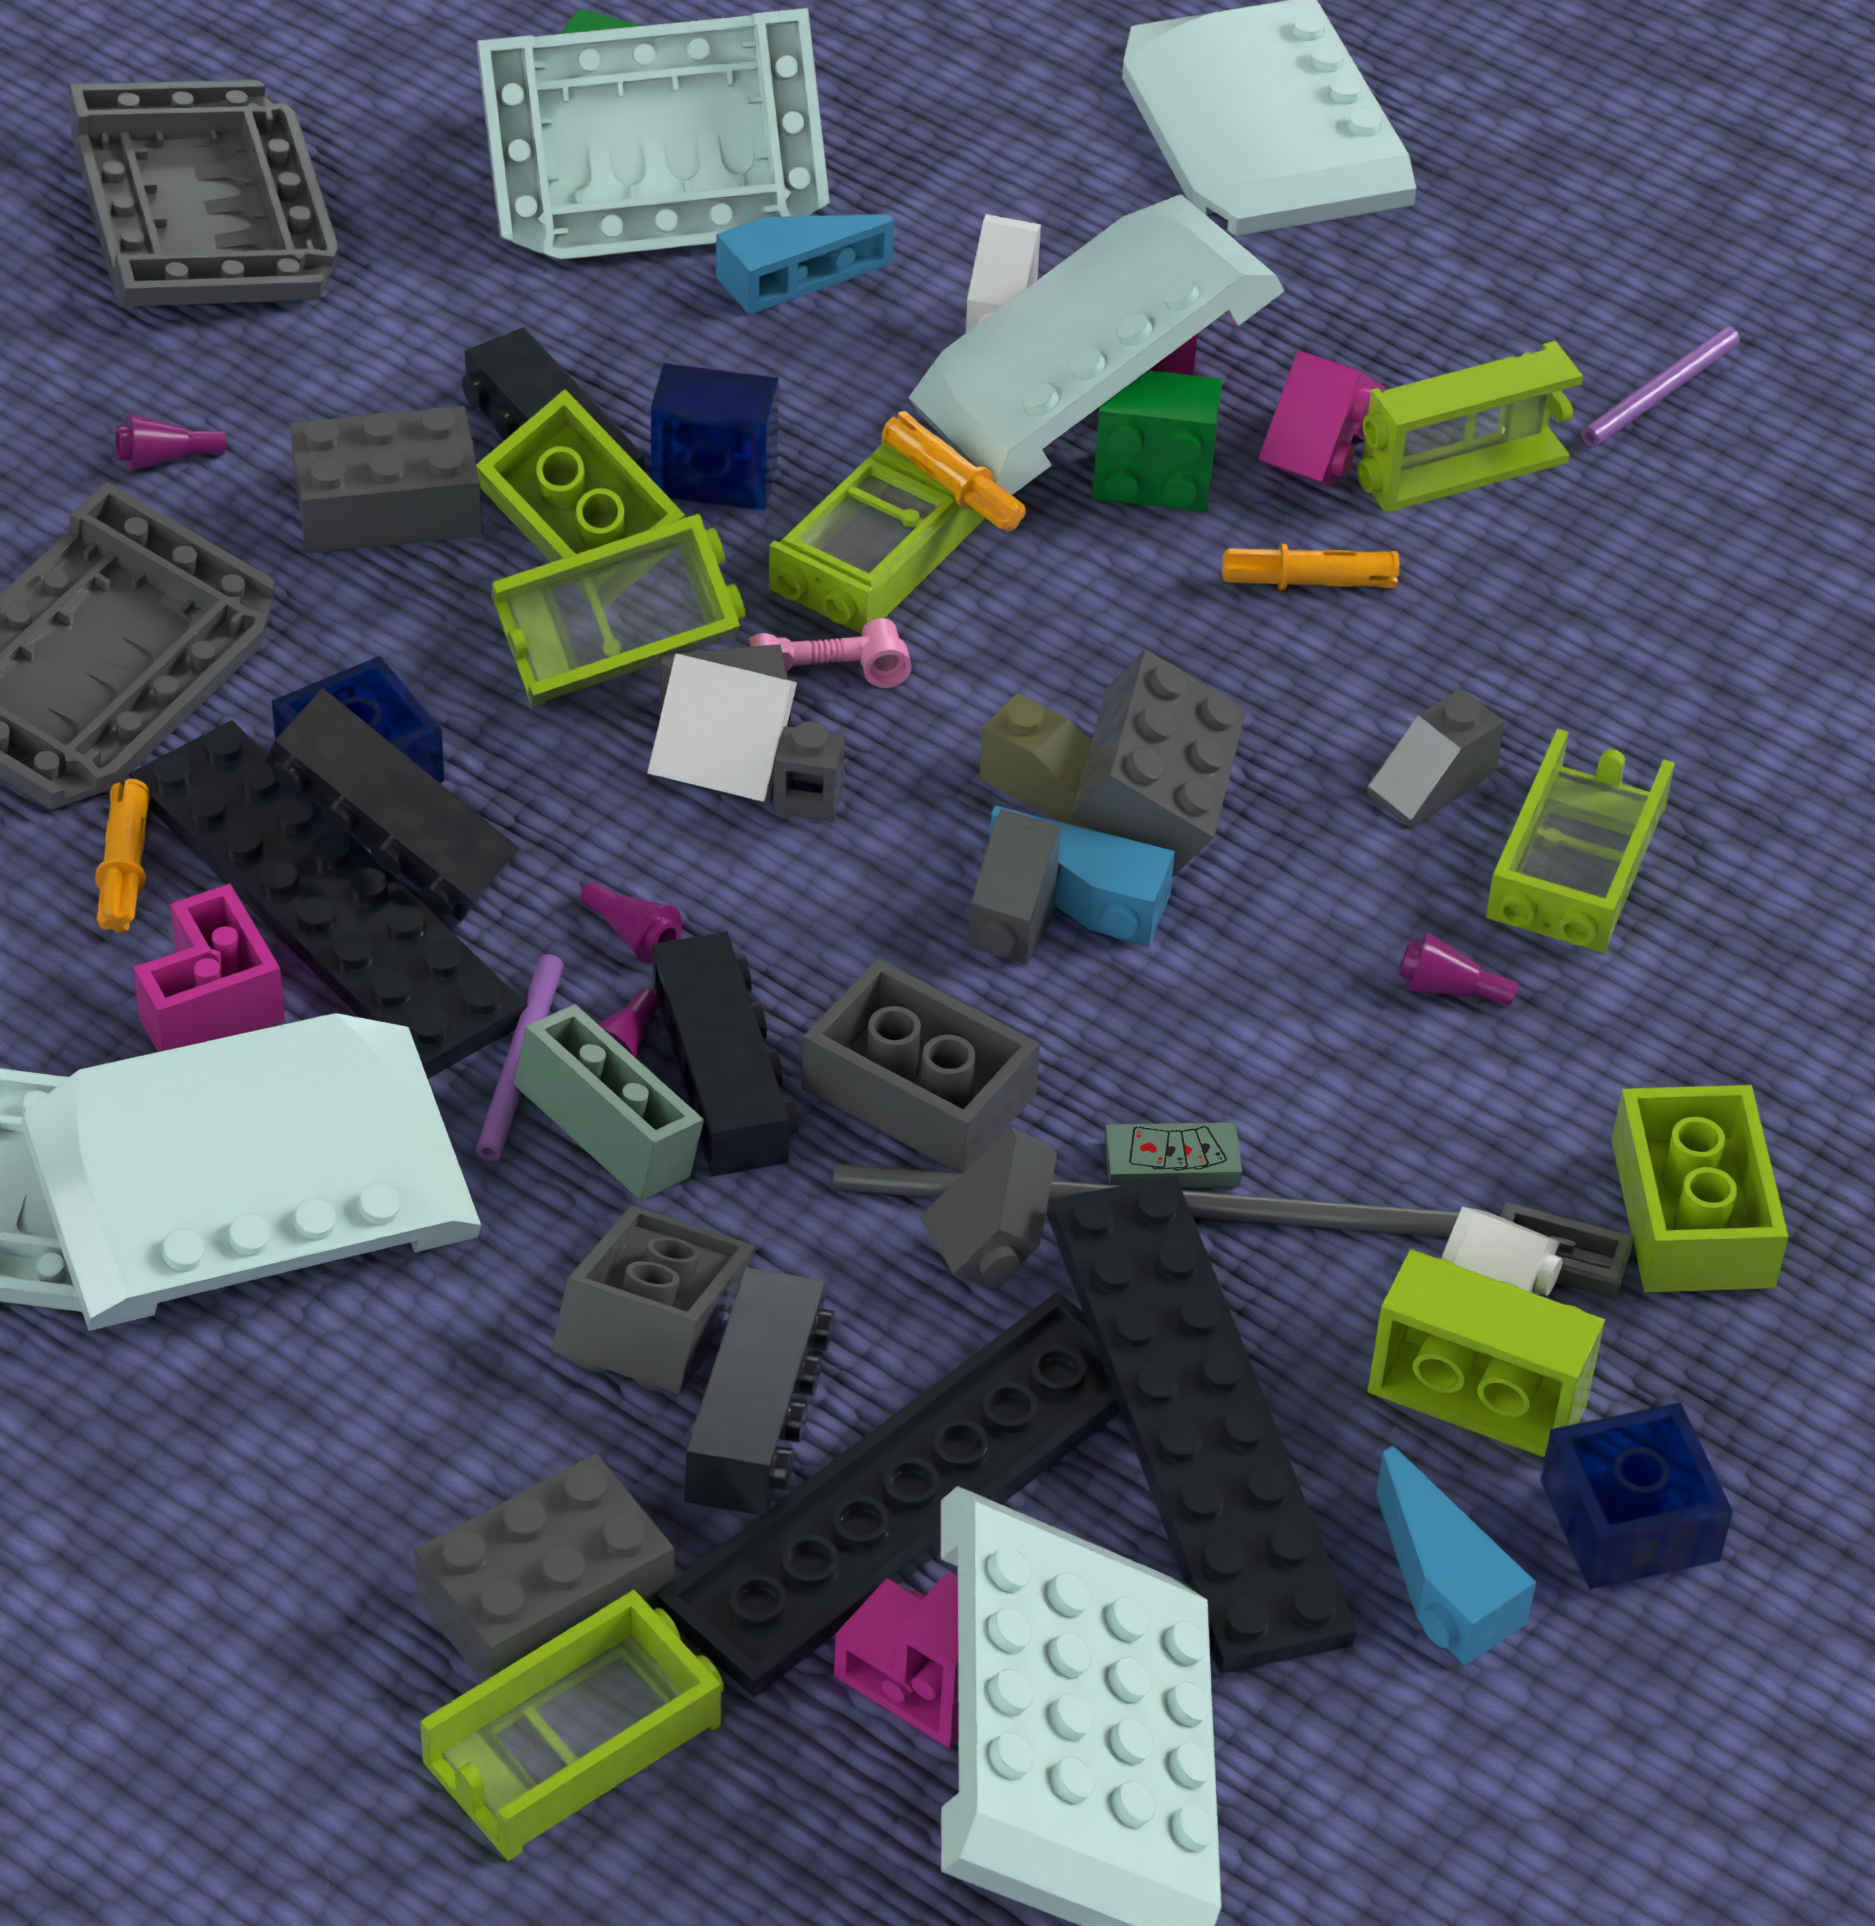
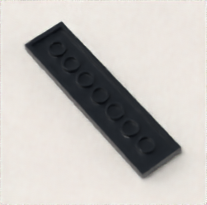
M233 720L129 773L130 779H137L149 787L150 802L148 808L226 885L231 884L237 896L359 1018L409 1027L427 1079L516 1029L520 1015L528 1005L392 873L381 867L375 861L372 854L351 834H344L333 828L323 817L321 808L303 793L295 794L285 789L273 776L272 768L265 763L268 754Z
M1177 1176L1051 1198L1046 1212L1048 1221L1184 1581L1199 1595L1207 1599L1209 1647L1219 1673H1227L1353 1646L1358 1632Z
M1058 1291L771 1507L767 1517H758L657 1594V1608L664 1610L672 1619L678 1631L755 1698L832 1638L886 1578L899 1585L941 1552V1500L957 1486L1002 1505L1121 1412L1083 1311Z

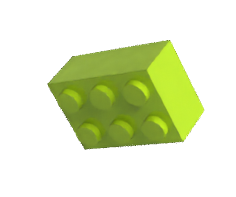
M566 389L476 464L480 487L484 493L550 562L685 518V514ZM670 552L592 577L591 579L602 609L604 610ZM583 582L571 584L590 604Z
M1752 1085L1622 1089L1611 1142L1631 1235L1635 1236L1633 1244L1644 1293L1776 1288L1789 1236Z
M1410 1249L1381 1305L1367 1392L1560 1464L1587 1406L1605 1319L1586 1313L1578 1307L1564 1305L1520 1289L1512 1283L1498 1281L1459 1267L1446 1259L1435 1258Z

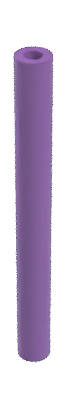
M1729 326L1724 327L1581 430V437L1585 444L1592 448L1597 447L1735 348L1740 343L1737 331Z
M546 954L539 958L525 1000L528 1006L520 1015L476 1146L477 1155L484 1160L496 1161L502 1155L522 1094L514 1085V1079L525 1026L548 1015L564 967L562 960L557 956Z

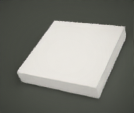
M675 653L648 774L769 802L774 783V759L783 727L787 726L797 682Z

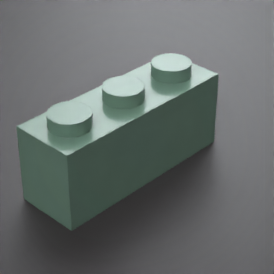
M576 1004L525 1026L514 1085L631 1193L642 1201L690 1177L704 1121L700 1115Z

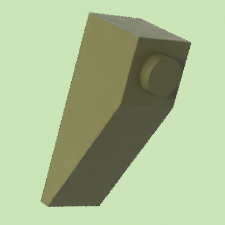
M1017 693L982 727L979 779L1062 823L1094 830L1070 815L1091 741L1068 718Z

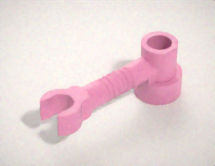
M885 618L869 621L862 629V637L841 638L840 640L836 638L835 640L829 639V641L824 639L823 641L791 642L787 638H776L772 634L760 633L748 639L750 647L781 644L786 671H789L793 666L811 665L818 662L823 664V662L859 661L860 666H863L865 678L870 684L879 688H891L903 683L909 677L912 669L907 645L899 638L896 625L891 620Z

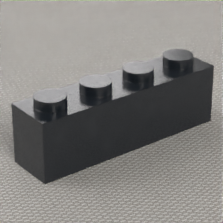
M525 327L465 350L466 375L462 377L464 395L473 408H480L492 421L497 434L502 440H506L566 389L645 472V455Z
M323 688L275 740L266 758L265 763L272 768L273 776L285 789L295 794L303 793L321 808L323 817L333 828L344 834L352 833L371 849L373 858L381 867L390 873H401L420 888V894L429 906L442 914H452L460 922L464 920L505 872L520 849Z
M728 931L652 944L653 990L660 1001L659 1010L689 1106L704 1119L700 1141L711 1176L788 1163L789 1136L798 1134L797 1111L792 1096L782 1097L779 1090L783 1083L780 1058L776 1048L766 1049L763 1041V1039L767 1038L765 1014L761 1002H751L748 995L752 991V982L746 956H735Z
M745 1267L686 1451L684 1502L767 1517L775 1489L787 1490L794 1458V1449L787 1447L789 1441L800 1443L802 1440L808 1410V1402L802 1401L803 1395L815 1396L821 1370V1355H815L816 1350L828 1351L833 1333L835 1311L824 1309L826 1281Z

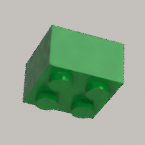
M1148 370L1099 407L1092 499L1207 512L1214 464L1222 379Z

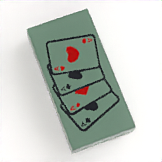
M1236 1122L1105 1125L1104 1142L1109 1185L1123 1186L1177 1176L1181 1188L1240 1187L1242 1167Z

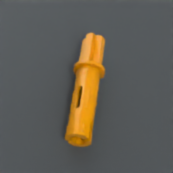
M906 411L898 413V419L893 416L887 421L882 430V441L894 450L899 451L925 474L955 495V502L961 508L969 509L972 507L999 529L1011 532L1018 527L1019 521L1025 516V506L992 481L993 476L989 469L985 466L975 467L946 442L919 424Z
M1281 543L1278 550L1229 548L1225 550L1222 556L1221 571L1223 580L1227 583L1277 584L1278 590H1286L1287 585L1360 586L1396 589L1398 584L1397 576H1399V555L1397 551L1288 550L1287 544Z
M137 779L125 780L124 788L120 782L115 783L111 787L104 859L96 868L95 882L100 889L96 920L103 930L113 929L117 934L129 930L130 922L135 918L137 894L144 888L146 874L141 867V860L144 850L145 825L150 795L149 787Z

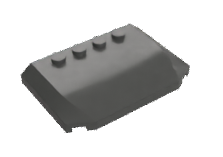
M259 80L69 84L68 104L71 136L118 307L320 300L336 265L338 244L296 112L285 102L273 104L265 97L266 86Z
M106 481L70 514L69 531L0 593V779L51 810L111 790L115 783H121L129 773L146 759L263 645L274 598L275 580Z

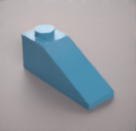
M889 214L763 217L716 234V278L748 315L893 264L894 219Z
M994 806L991 813L989 841L1001 808L1061 827L1055 897L1056 907L1089 931L1150 946L1170 897L1175 851Z
M1394 1445L1383 1451L1376 1496L1416 1617L1433 1643L1442 1648L1446 1647L1466 1666L1528 1624L1536 1581Z

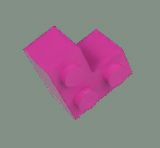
M1297 350L1258 460L1271 467L1334 488L1337 478H1344L1352 465L1355 455V445L1350 444L1352 438L1355 437L1361 440L1365 438L1363 419L1368 415L1371 389L1379 388L1383 393L1385 387L1361 371Z
M231 884L171 903L170 910L175 953L133 967L139 1019L157 1052L261 1030L285 1021L280 967Z
M947 1571L926 1596L916 1591H907L886 1578L835 1634L834 1676L949 1749L959 1739L958 1577Z

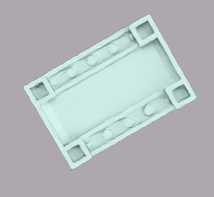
M957 1486L941 1500V1560L958 1566L959 1793L941 1807V1872L1081 1926H1215L1221 1909L1207 1599L1182 1581Z

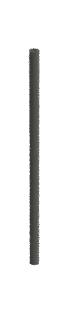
M834 1164L833 1190L939 1198L963 1173ZM1052 1180L1049 1200L1051 1198L1120 1185ZM1182 1190L1193 1218L1450 1237L1460 1213L1458 1211Z

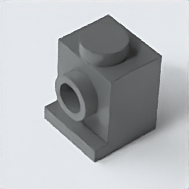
M812 721L803 722L795 728L783 727L774 759L773 813L834 822L846 775V770H844L845 735L829 733V730L823 724ZM795 781L823 785V792L821 794L794 790L793 785Z

